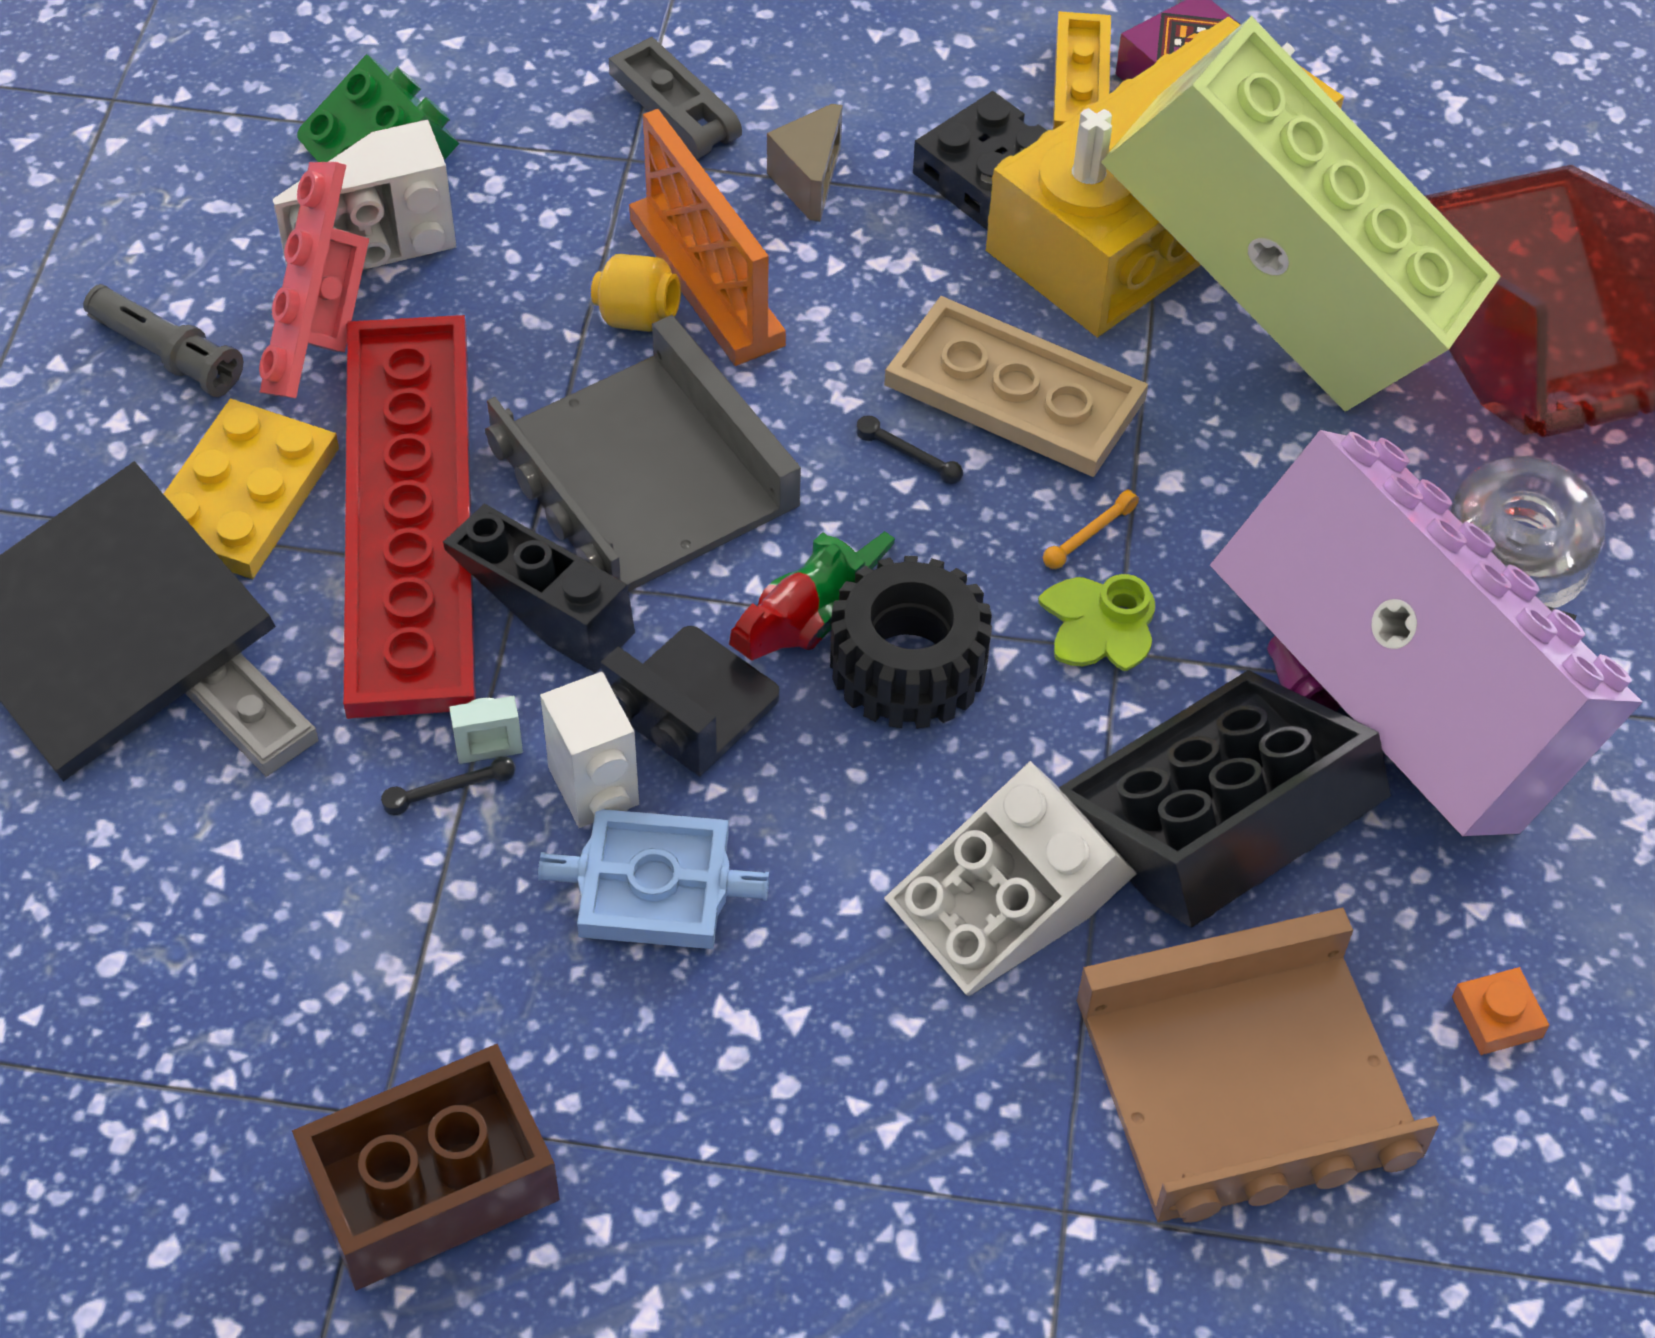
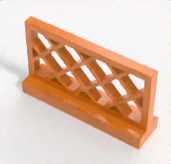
M655 109L644 113L646 198L629 204L630 221L655 256L664 259L669 265L671 272L677 274L680 280L681 292L734 366L785 347L786 330L768 307V254L660 110Z

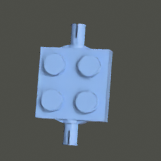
M602 809L595 812L592 836L582 850L581 857L541 852L538 880L578 883L581 903L577 927L578 937L714 949L717 919L726 903L727 896L767 901L769 872L729 870V860L726 854L728 820Z

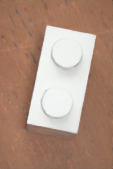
M599 672L540 694L548 767L578 827L581 828L594 823L595 812L602 809L627 811L629 808L639 805L635 732L604 673Z

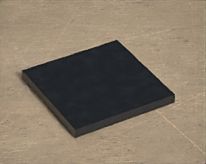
M134 461L0 554V702L64 782L276 626L265 609Z

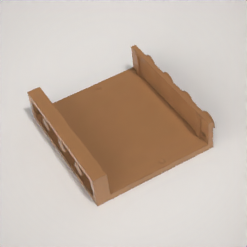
M1343 907L1083 967L1076 1001L1157 1223L1179 1217L1185 1223L1198 1222L1215 1215L1223 1206L1247 1200L1253 1206L1266 1205L1283 1198L1291 1189L1316 1184L1319 1189H1330L1349 1182L1360 1172L1383 1167L1386 1172H1398L1408 1169L1417 1164V1160L1425 1156L1439 1124L1435 1116L1415 1121L1344 960L1353 928Z

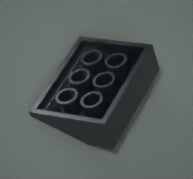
M1250 670L1237 676L1059 787L1135 870L1137 874L1129 880L1151 904L1191 928L1211 917L1218 910L1254 886L1261 884L1268 877L1304 853L1311 851L1315 846L1391 797L1378 731Z

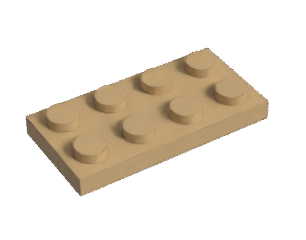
M943 296L939 297L885 369L884 383L889 388L1092 477L1096 475L1146 400L1148 384Z

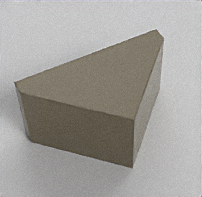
M827 105L767 133V174L809 220L821 222L841 148L843 105Z

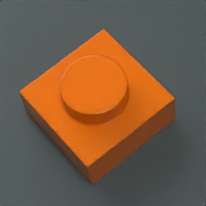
M1520 967L1458 983L1452 995V999L1480 1055L1542 1039L1550 1026Z

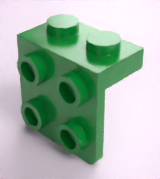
M368 54L359 61L300 126L297 132L298 140L318 162L330 161L371 132L423 120L429 121L444 159L460 144L444 127L450 121V118L429 98L425 97L420 101L416 97L421 87L405 71L396 66L392 72H389Z

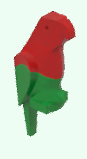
M884 531L859 551L855 552L845 542L822 532L813 540L812 555L804 566L773 580L763 590L758 606L752 603L735 624V627L731 629L729 645L751 661L781 648L801 647L806 650L814 649L831 630L834 601H839V590L846 581L855 583V573L865 566L873 569L877 565L878 560H881L894 545L895 538Z

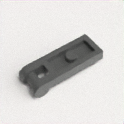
M653 37L608 58L609 75L649 112L659 109L696 160L709 154L712 150V145L718 142L728 144L742 136L741 123L733 110ZM704 118L708 123L701 126L697 121Z

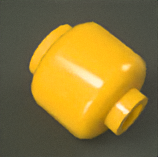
M615 254L606 262L603 271L595 273L591 284L592 302L595 306H599L602 318L613 328L650 332L652 331L653 323L670 315L675 317L680 304L681 285L677 274L672 273L665 260L659 257Z

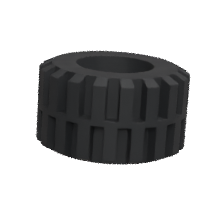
M904 556V562L894 563L890 557L878 560L876 570H872L867 566L863 567L855 573V583L846 581L839 590V601H834L832 609L830 668L833 669L832 680L837 690H844V700L852 708L864 706V717L874 722L880 716L889 719V727L902 729L903 722H915L916 729L930 727V721L933 718H938L942 723L954 719L956 707L966 710L974 703L975 692H981L985 683L992 633V613L989 604L983 603L984 593L977 584L966 585L967 574L958 568L949 572L944 569L945 562L933 558L927 564L918 562V556ZM898 635H916L932 641L935 645L922 649H905L892 645L885 640Z

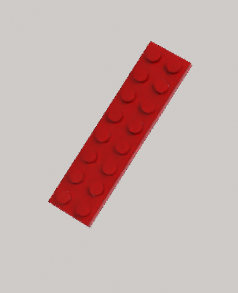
M465 315L347 321L343 700L347 719L450 712V706L468 704L476 699L473 576L445 551L443 541L471 516L468 358Z

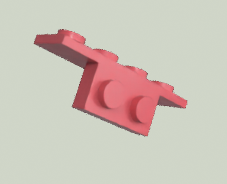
M309 162L308 170L300 179L297 189V200L300 204L295 229L287 238L284 250L287 267L283 286L276 293L272 304V317L275 321L270 345L264 350L260 360L259 372L262 378L260 393L296 398L308 345L335 352H345L347 345V321H352L369 238L333 228L347 166L339 162Z

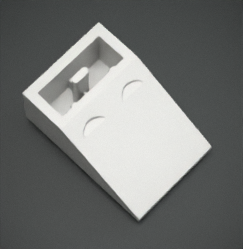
M428 120L371 132L328 161L347 165L333 228L369 238L363 270L456 248L446 164ZM299 182L273 198L283 253L287 238L295 229L300 207L297 200Z
M1030 761L884 899L967 996H971L1089 919L1137 873L1057 785Z

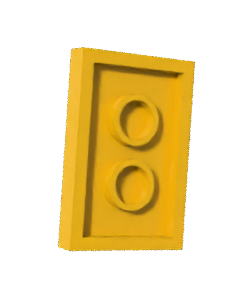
M230 398L163 494L232 573L253 580L339 450L337 434Z

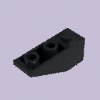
M485 503L443 541L445 551L541 640L594 673L601 668V661L618 646L621 648L635 634L628 585Z

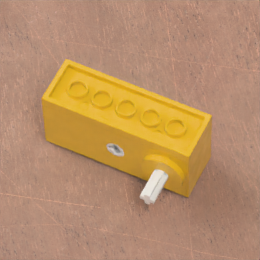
M1229 16L1210 29L1200 31L1190 42L1171 54L1163 55L1153 66L1133 79L1123 81L1116 90L1098 102L1086 105L1076 116L1056 129L1046 131L1036 142L1016 155L1006 157L994 168L986 251L1097 338L1201 265L1114 177L1101 161L1159 94L1240 26L1239 23ZM1302 68L1341 109L1344 96Z

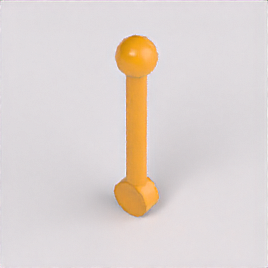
M1130 489L1123 491L1113 506L1062 545L1048 547L1042 557L1046 567L1050 569L1062 568L1066 563L1067 555L1121 514L1124 516L1130 514L1137 506L1139 497Z

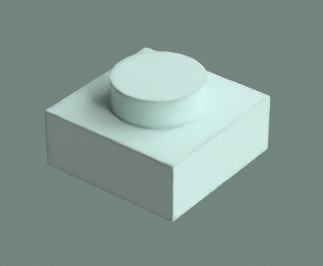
M515 696L497 699L479 698L468 704L449 707L459 764L523 753Z

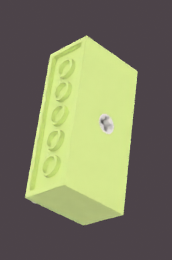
M1251 16L1159 94L1101 163L1346 412L1449 350L1501 276L1292 59L1291 55L1295 52L1294 48L1289 43L1281 47Z

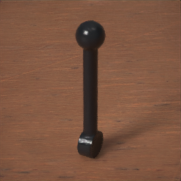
M863 416L858 420L857 435L862 440L872 441L877 439L939 472L941 479L945 483L955 484L961 480L963 469L958 462L948 461L945 463L880 428V421L874 416Z
M500 756L493 760L491 766L408 791L397 786L390 787L383 792L381 801L384 810L388 814L400 815L408 809L409 803L493 778L500 782L508 781L514 776L516 765L511 758Z

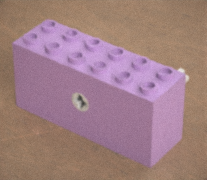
M1320 430L1210 566L1355 721L1379 732L1382 751L1462 836L1520 834L1641 705L1642 701L1627 687L1631 682V678L1615 661L1602 654L1597 657L1581 641L1585 633L1572 618L1557 609L1551 612L1535 596L1540 591L1535 581L1513 565L1506 567L1491 552L1495 548V543L1484 531L1470 522L1462 523L1448 510L1452 505L1451 499L1430 481L1425 479L1419 481L1406 468L1410 460L1400 448L1384 438H1379L1376 442L1366 440L1355 432L1342 435Z

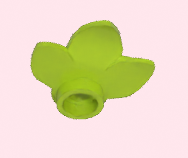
M1119 574L1110 577L1104 584L1084 577H1075L1049 587L1038 597V604L1063 621L1054 642V657L1057 661L1071 666L1083 667L1095 664L1107 656L1109 661L1122 671H1128L1139 665L1147 657L1152 645V637L1148 625L1154 616L1155 599L1148 585L1142 579L1130 574ZM1118 606H1124L1129 609L1119 608Z

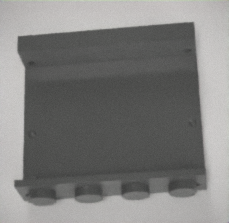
M673 315L652 324L654 356L515 421L510 409L505 410L496 397L487 400L490 426L485 428V434L494 455L500 461L504 459L509 461L515 469L517 482L525 496L529 500L537 498L545 508L547 521L556 537L560 540L567 538L576 549L578 557L626 583L628 591L800 506L801 467Z

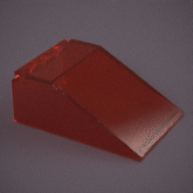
M1572 164L1424 195L1501 276L1449 349L1483 407L1523 435L1536 433L1542 438L1583 429L1585 423L1592 427L1636 417L1639 411L1644 414L1655 412L1654 206Z

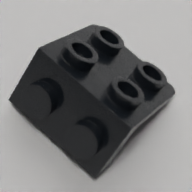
M695 626L683 627L643 664L619 646L601 661V672L604 673L632 728L699 777L779 701V686L774 681Z

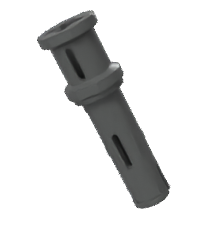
M103 284L94 286L86 295L83 308L88 313V317L160 356L164 367L175 376L187 375L200 382L201 388L205 393L213 397L223 396L239 380L244 361L242 354L234 347L227 345L220 347L207 340L205 333L194 325H174Z

